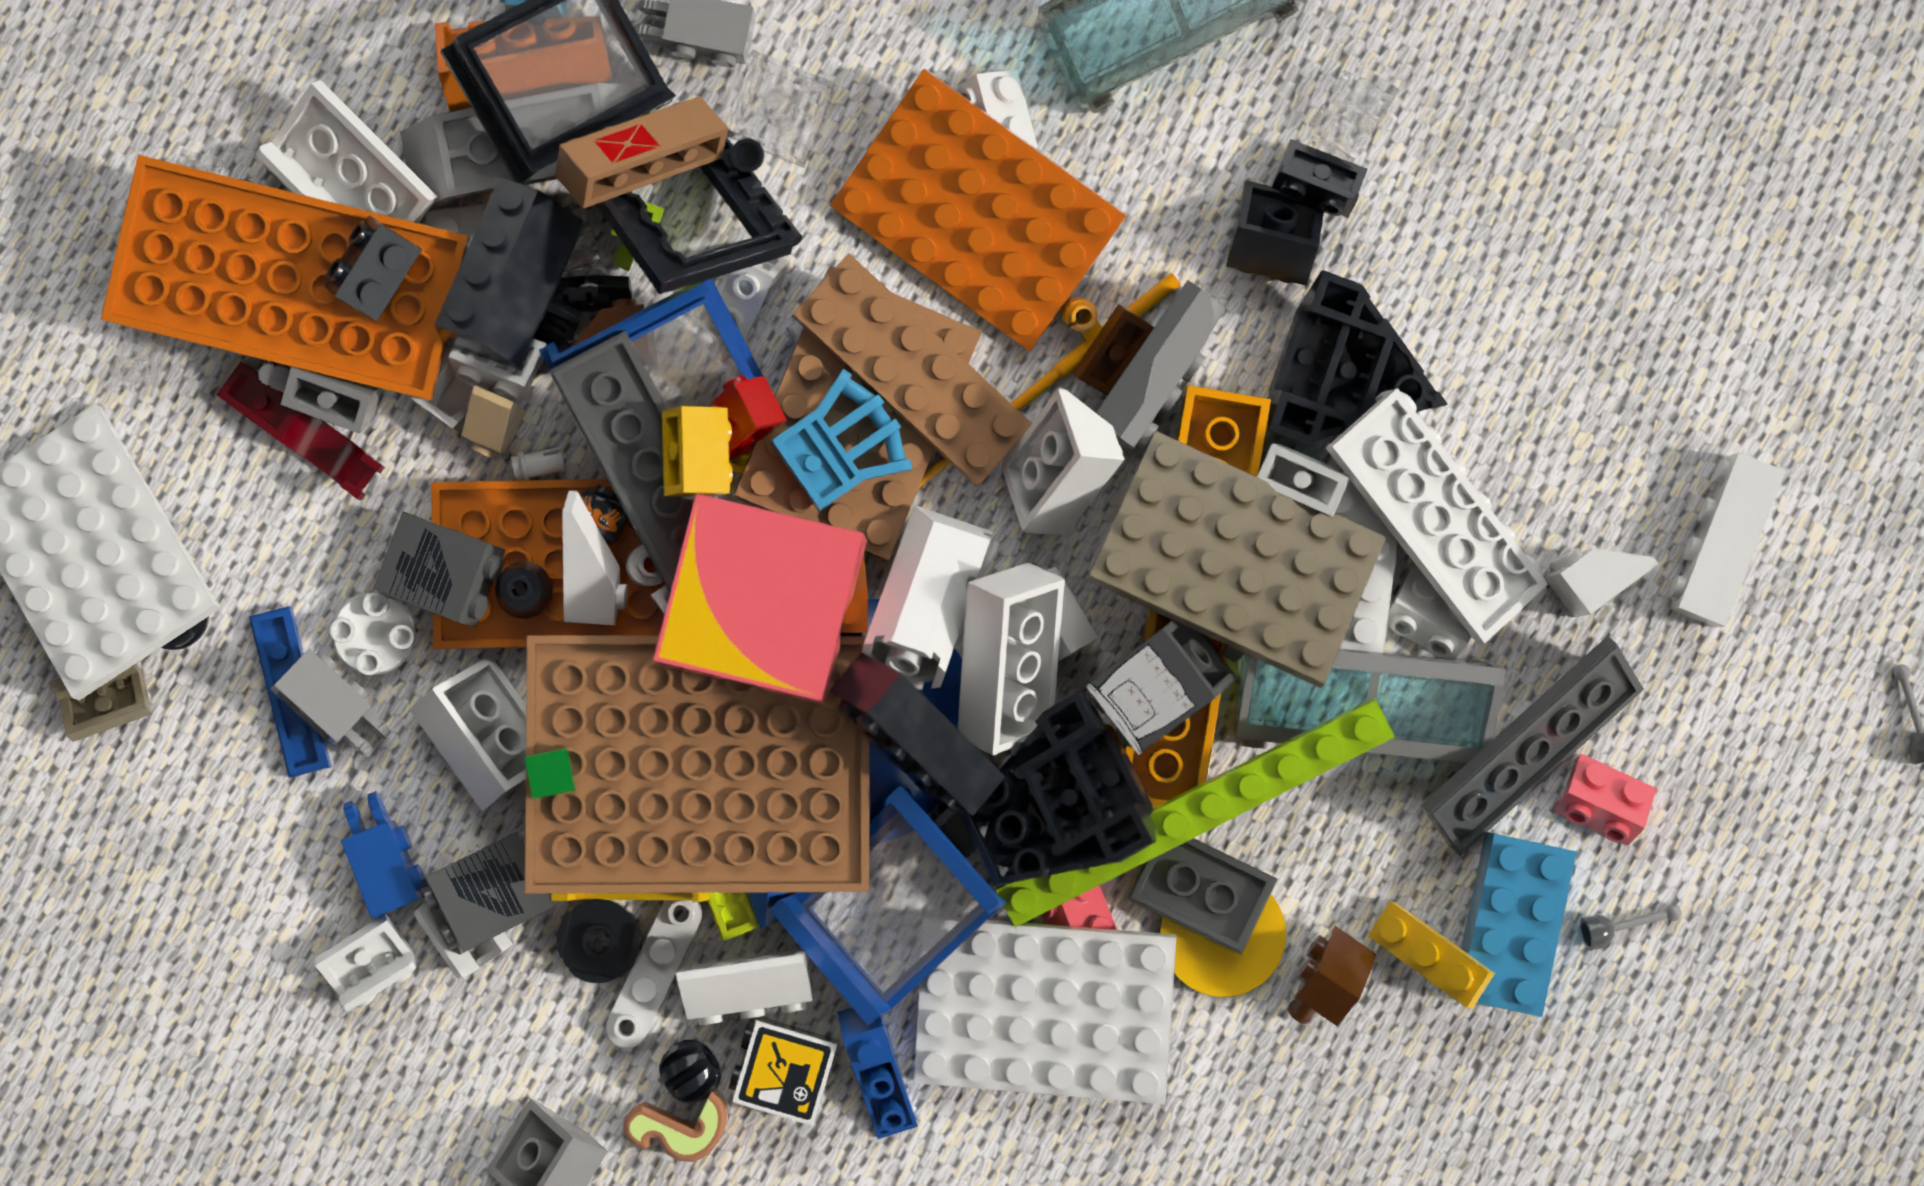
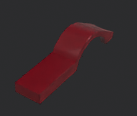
M240 361L216 395L276 440L326 473L341 488L361 501L365 496V493L362 492L376 472L381 474L385 466L325 421L281 405L284 392L273 389L270 385L262 384V381L259 380V374Z

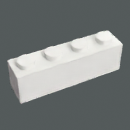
M1740 452L1728 456L1727 460L1722 459L1719 462L1713 476V482L1717 483L1712 499L1709 497L1705 499L1698 514V521L1702 522L1697 537L1692 536L1689 539L1683 553V559L1687 560V564L1682 576L1676 575L1669 588L1668 598L1673 599L1669 610L1715 628L1726 626L1785 470Z

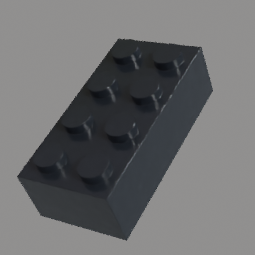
M861 652L829 690L840 702L836 709L854 724L858 722L866 730L863 732V735L881 750L885 748L891 754L889 760L905 774L909 775L911 773L917 779L914 784L924 794L933 800L937 798L952 812H955L959 807L973 816L1005 778L902 673Z

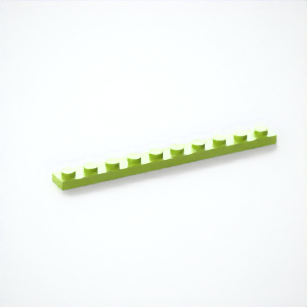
M1373 697L1154 807L1150 817L1155 825L1157 842L1123 862L1000 885L996 887V893L1000 899L1003 898L1005 900L1004 908L1014 927H1017L1395 738V735L1376 698Z

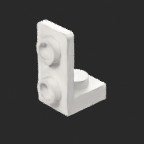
M782 257L732 272L726 281L721 297L744 341L747 340L770 288L780 279L789 261ZM710 317L708 322L709 328L718 332L712 318Z

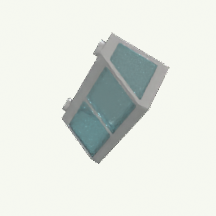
M1340 648L1325 684L1322 688H1319L1250 655L1244 654L1241 657L1233 735L1236 739H1242V746L1266 749L1267 742L1283 743L1375 697L1395 738L1367 751V753L1450 761L1449 768L1460 770L1493 740L1506 669L1488 661L1471 660V662L1467 663L1457 659L1444 660Z

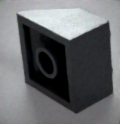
M1245 180L1226 266L1235 268L1243 273L1260 274L1276 278L1284 283H1297L1307 286L1319 248L1324 212L1319 206L1304 200L1295 201L1288 199L1280 191L1271 188L1272 186Z

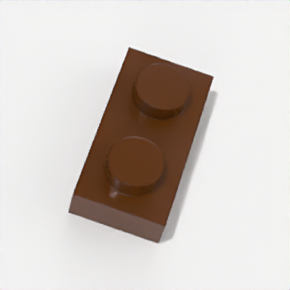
M1118 304L1072 373L1081 381L1108 396L1155 327Z

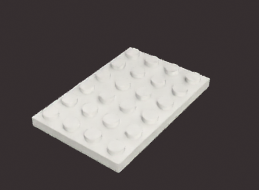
M96 403L0 465V573L72 698L78 701L221 609L106 413Z
M925 915L923 918L921 958L964 918ZM986 921L920 983L914 1083L1165 1104L1177 935L1023 923L1014 927L1010 921Z

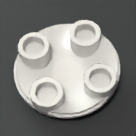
M380 592L362 593L348 600L337 612L330 628L332 643L338 657L349 668L365 675H381L401 666L411 654L416 638L414 620L407 607L398 599Z

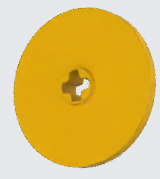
M1272 894L1242 955L1163 917L1161 921L1160 933L1177 935L1175 975L1190 988L1210 996H1238L1259 987L1276 970L1285 949V920L1279 904Z

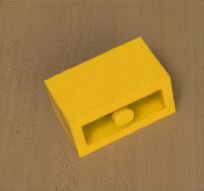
M679 406L662 411L664 496L695 497L697 493L713 497L730 493L733 470L729 463L728 442L730 441L732 430L731 424L728 421L727 408Z

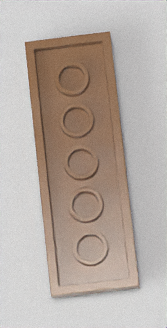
M850 253L845 256L791 315L793 319L873 393L879 394L886 405L975 487L987 477L1032 424Z

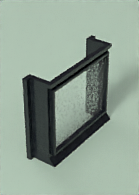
M527 0L455 37L449 46L440 50L442 57L514 182L520 184L532 178L540 170L557 162L561 144L601 131L606 127L638 118L655 108L658 110L671 103L672 99L676 97L665 84L619 0Z

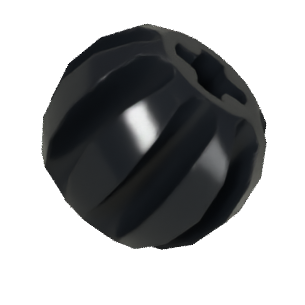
M683 1040L674 1044L663 1055L659 1064L660 1077L666 1089L674 1098L683 1103H697L708 1098L711 1092L718 1087L722 1078L717 1058L699 1040Z

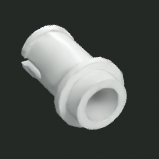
M560 445L555 448L524 454L523 450L518 451V456L511 457L516 481L529 480V478L557 472H566Z

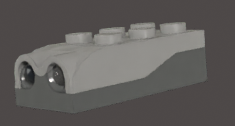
M1189 280L1183 285L1096 412V414L1113 426L1119 445L1128 455H1130L1134 447L1142 451L1147 445L1155 430L1159 427L1152 422L1156 415L1160 413L1166 417L1181 395L1182 391L1176 388L1181 379L1189 383L1206 358L1200 351L1226 311V308L1219 301Z

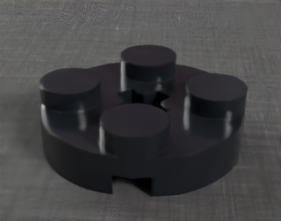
M594 899L577 905L563 918L557 932V950L560 958L563 959L564 964L575 977L589 983H607L623 976L636 962L642 947V933L636 916L624 905L614 900ZM598 929L605 930V936L611 939V945L604 946L601 953L594 951V944L588 942L589 935H596Z

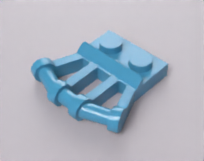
M844 369L836 377L814 412L770 441L817 511H820L862 481L912 470L910 459L905 458L899 433L901 426L898 421L890 419L881 406L884 404V401L879 394L875 396L850 379L852 374ZM840 393H843L860 405L859 408L830 428L823 419ZM868 415L878 431L846 452L836 436ZM884 440L890 463L858 470L853 460Z

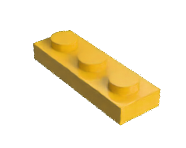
M1389 901L1368 935L1372 940L1466 1008H1473L1495 974L1397 902Z

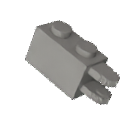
M639 0L637 9L643 13L666 17L664 28L648 24L634 25V29L640 38L664 43L665 48L671 49L670 54L683 59H695V54L711 57L712 63L723 67L733 68L736 62L746 64L756 19L752 6L722 0H670L669 3L655 0Z
M265 361L263 366L257 370L262 384L270 385L271 388L284 392L281 405L359 434L374 418L382 388L271 361Z
M309 648L270 690L330 745L333 746L343 738L358 753L368 759L374 752L371 745L351 728L361 719L378 737L386 739L392 733L391 730L370 710L372 705L365 700L369 696L365 689L352 679L348 682L343 680L335 672L338 666L328 655L320 650L315 654Z

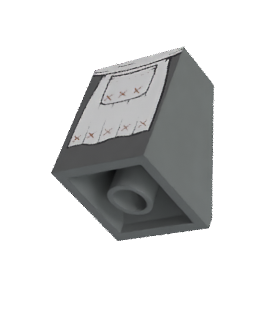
M1172 620L1086 687L1091 692L1090 697L1096 708L1102 713H1107L1117 726L1116 731L1121 741L1126 746L1133 747L1137 754H1140L1215 699L1237 676L1206 635Z

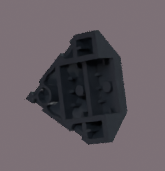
M1321 270L1295 312L1269 388L1268 399H1271L1267 430L1306 444L1319 441L1322 438L1343 433L1377 403L1375 398L1381 392L1397 388L1414 401L1417 408L1416 412L1448 404L1440 392L1433 388L1423 374L1425 371L1387 318H1383L1370 300L1371 296L1364 286L1355 281Z

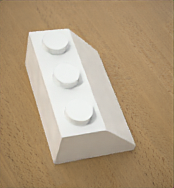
M1058 388L1001 464L1022 532L1066 535L1124 461L1122 448L1118 443L1113 426L1066 389Z
M491 655L432 688L410 709L413 716L482 812L526 783V764L524 759L526 757V704Z
M803 949L683 966L676 972L687 1020L698 1018L699 1025L723 1022V1014L739 1012L740 1019L760 1017L765 1015L764 1008L781 1006L782 1013L807 1009L806 1002L813 1001L815 998L809 956Z

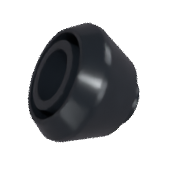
M521 561L507 566L500 573L495 585V595L498 604L507 614L516 618L525 619L537 616L546 609L552 597L553 589L549 575L542 567L532 562ZM513 589L518 593L517 596L514 594Z

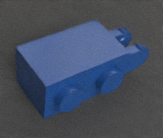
M377 791L367 794L368 806L377 826L366 830L359 808L352 801L343 804V810L352 836L341 840L371 919L423 899L420 889L426 887L423 881L425 875L419 864L413 866L407 851L412 849V843L407 830L403 825L398 827L395 820H390L382 798Z

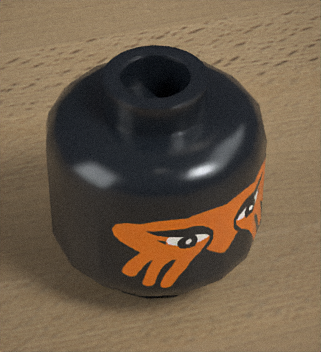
M597 484L595 490L591 488L584 489L580 497L607 545L615 544L629 520L616 494Z

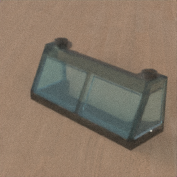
M1050 0L1038 6L1036 26L1080 113L1091 109L1094 114L1114 104L1113 96L1119 89L1263 17L1266 19L1275 17L1277 22L1287 19L1299 11L1297 5L1302 0Z

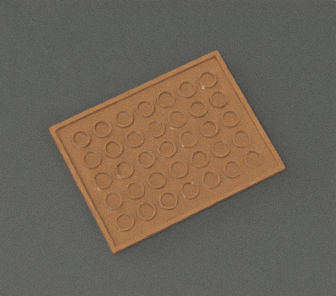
M527 636L526 756L568 748L576 791L532 799L526 769L525 894L869 892V740L863 735V732L866 730L858 722L857 724L852 723L836 709L840 702L830 692L826 705L768 692L761 687L730 679L719 680L661 666L653 661L659 636ZM840 636V650L830 689L861 654L867 636Z

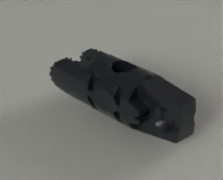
M598 274L561 277L553 299L583 313L599 312L604 308H612V301L632 299L631 280L629 276Z

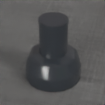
M746 138L737 141L733 145L730 156L733 165L738 170L752 172L761 167L764 162L765 153L759 142Z

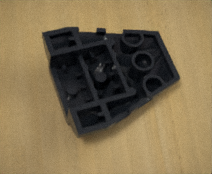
M1076 691L1042 712L1035 721L1037 724L1036 728L1023 743L1017 742L1009 751L1012 756L999 770L1005 778L973 816L961 808L959 810L994 886L1121 863L1157 842L1155 825L1150 817L1153 813V805L1116 731L1111 725L1103 723L1098 710L1082 691Z

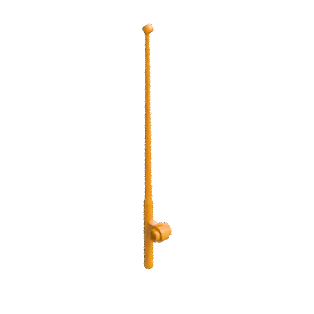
M1169 273L1126 309L1142 317L1181 286V284L1172 273ZM1075 297L1068 300L1063 306L1062 320L1064 324L1070 329L1079 332L1085 341L1057 362L1051 371L1011 402L1018 411L1060 378H1065L1074 371L1103 328L1097 320L1096 307L1090 301L1081 297ZM1083 309L1082 317L1076 320L1077 312ZM943 457L924 473L919 488L949 466L950 463Z

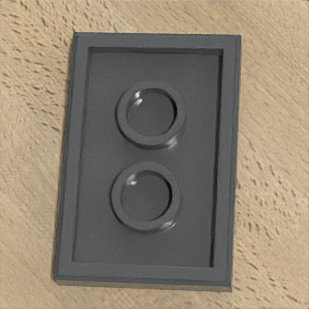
M1193 838L1145 862L1127 899L1220 946L1242 955L1278 879Z

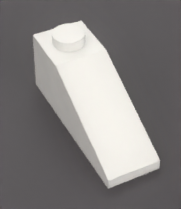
M569 491L562 511L564 622L615 625L618 610L626 609L627 584H620V567L578 491Z

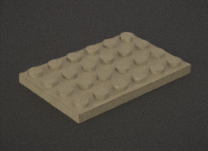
M1155 430L1087 580L1316 687L1322 688L1328 678L1386 537L1340 515L1334 514V516H1330L1280 494L1268 482Z

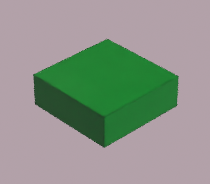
M568 748L524 757L532 799L576 791Z

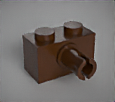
M1334 926L1325 938L1318 935L1308 948L1305 955L1308 959L1296 976L1301 983L1295 999L1290 1002L1287 1008L1291 1017L1299 1023L1307 1024L1317 1012L1335 1026H1338L1360 1000L1377 954L1337 926Z

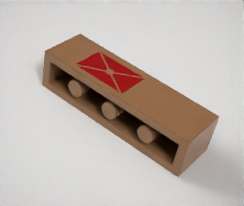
M698 96L561 144L555 176L584 209L721 159L728 127L702 97Z

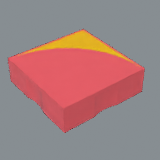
M696 493L653 661L661 666L719 680L730 679L761 687L768 692L826 705L840 650L842 621L847 607L853 598L867 542L864 533Z

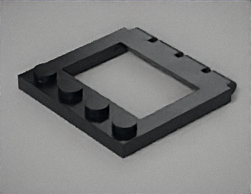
M726 137L722 158L699 167L752 238L684 258L681 252L674 251L667 242L668 234L661 224L653 222L646 213L647 205L639 194L628 192L595 204L659 295L791 255L792 248L802 240V235L786 215H782L783 210L765 187H761L762 183L753 171L742 172L733 165L730 156L733 144L728 137Z

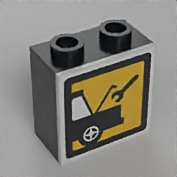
M761 1016L758 1017L755 1026L747 1024L740 1048L747 1050L743 1066L735 1064L728 1089L735 1090L732 1102L814 1126L839 1040Z

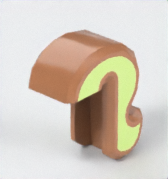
M717 1089L711 1092L696 1125L648 1102H643L632 1108L625 1117L623 1123L624 1134L631 1144L640 1149H647L653 1142L652 1138L655 1137L665 1153L677 1161L695 1162L709 1155L722 1138L728 1123L729 1109L724 1095Z

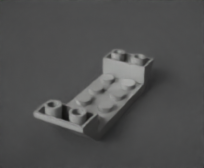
M596 83L504 102L531 149H534L645 90L642 84ZM472 108L432 115L400 131L406 165L438 196L428 211L457 206V198L493 192L499 177L514 181ZM557 162L540 170L532 178L521 184L530 185L556 180Z

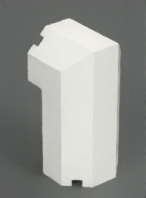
M914 505L865 639L862 652L902 673L918 690L923 688L924 682L933 681L931 688L941 687L966 614L968 582L979 577L993 531Z

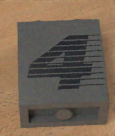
M402 511L373 590L476 628L478 620L484 616L488 608V594L493 581L499 577L502 571L505 549Z
M518 831L426 876L423 879L426 887L420 889L429 910L433 912L438 909L445 925L439 927V930L446 945L450 950L457 947L460 955L555 907L549 894H525V845Z

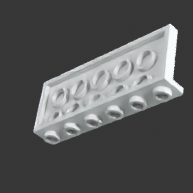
M1398 388L1381 392L1375 398L1377 403L1328 445L1326 449L1344 473L1350 477L1351 482L1477 644H1484L1540 593L1548 583L1540 574L1541 568L1532 557L1526 555L1515 542L1516 535L1512 529L1500 522L1492 512V505L1489 499L1482 492L1476 490L1466 478L1467 473L1463 465L1455 458L1450 457L1443 448L1441 437L1436 430L1426 425L1416 413L1417 408L1414 401L1407 394L1400 392Z

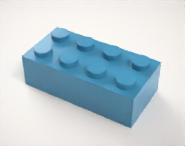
M1490 832L1485 833L1461 946L1462 950L1495 973L1477 1003L1538 1017L1543 1016L1577 851Z

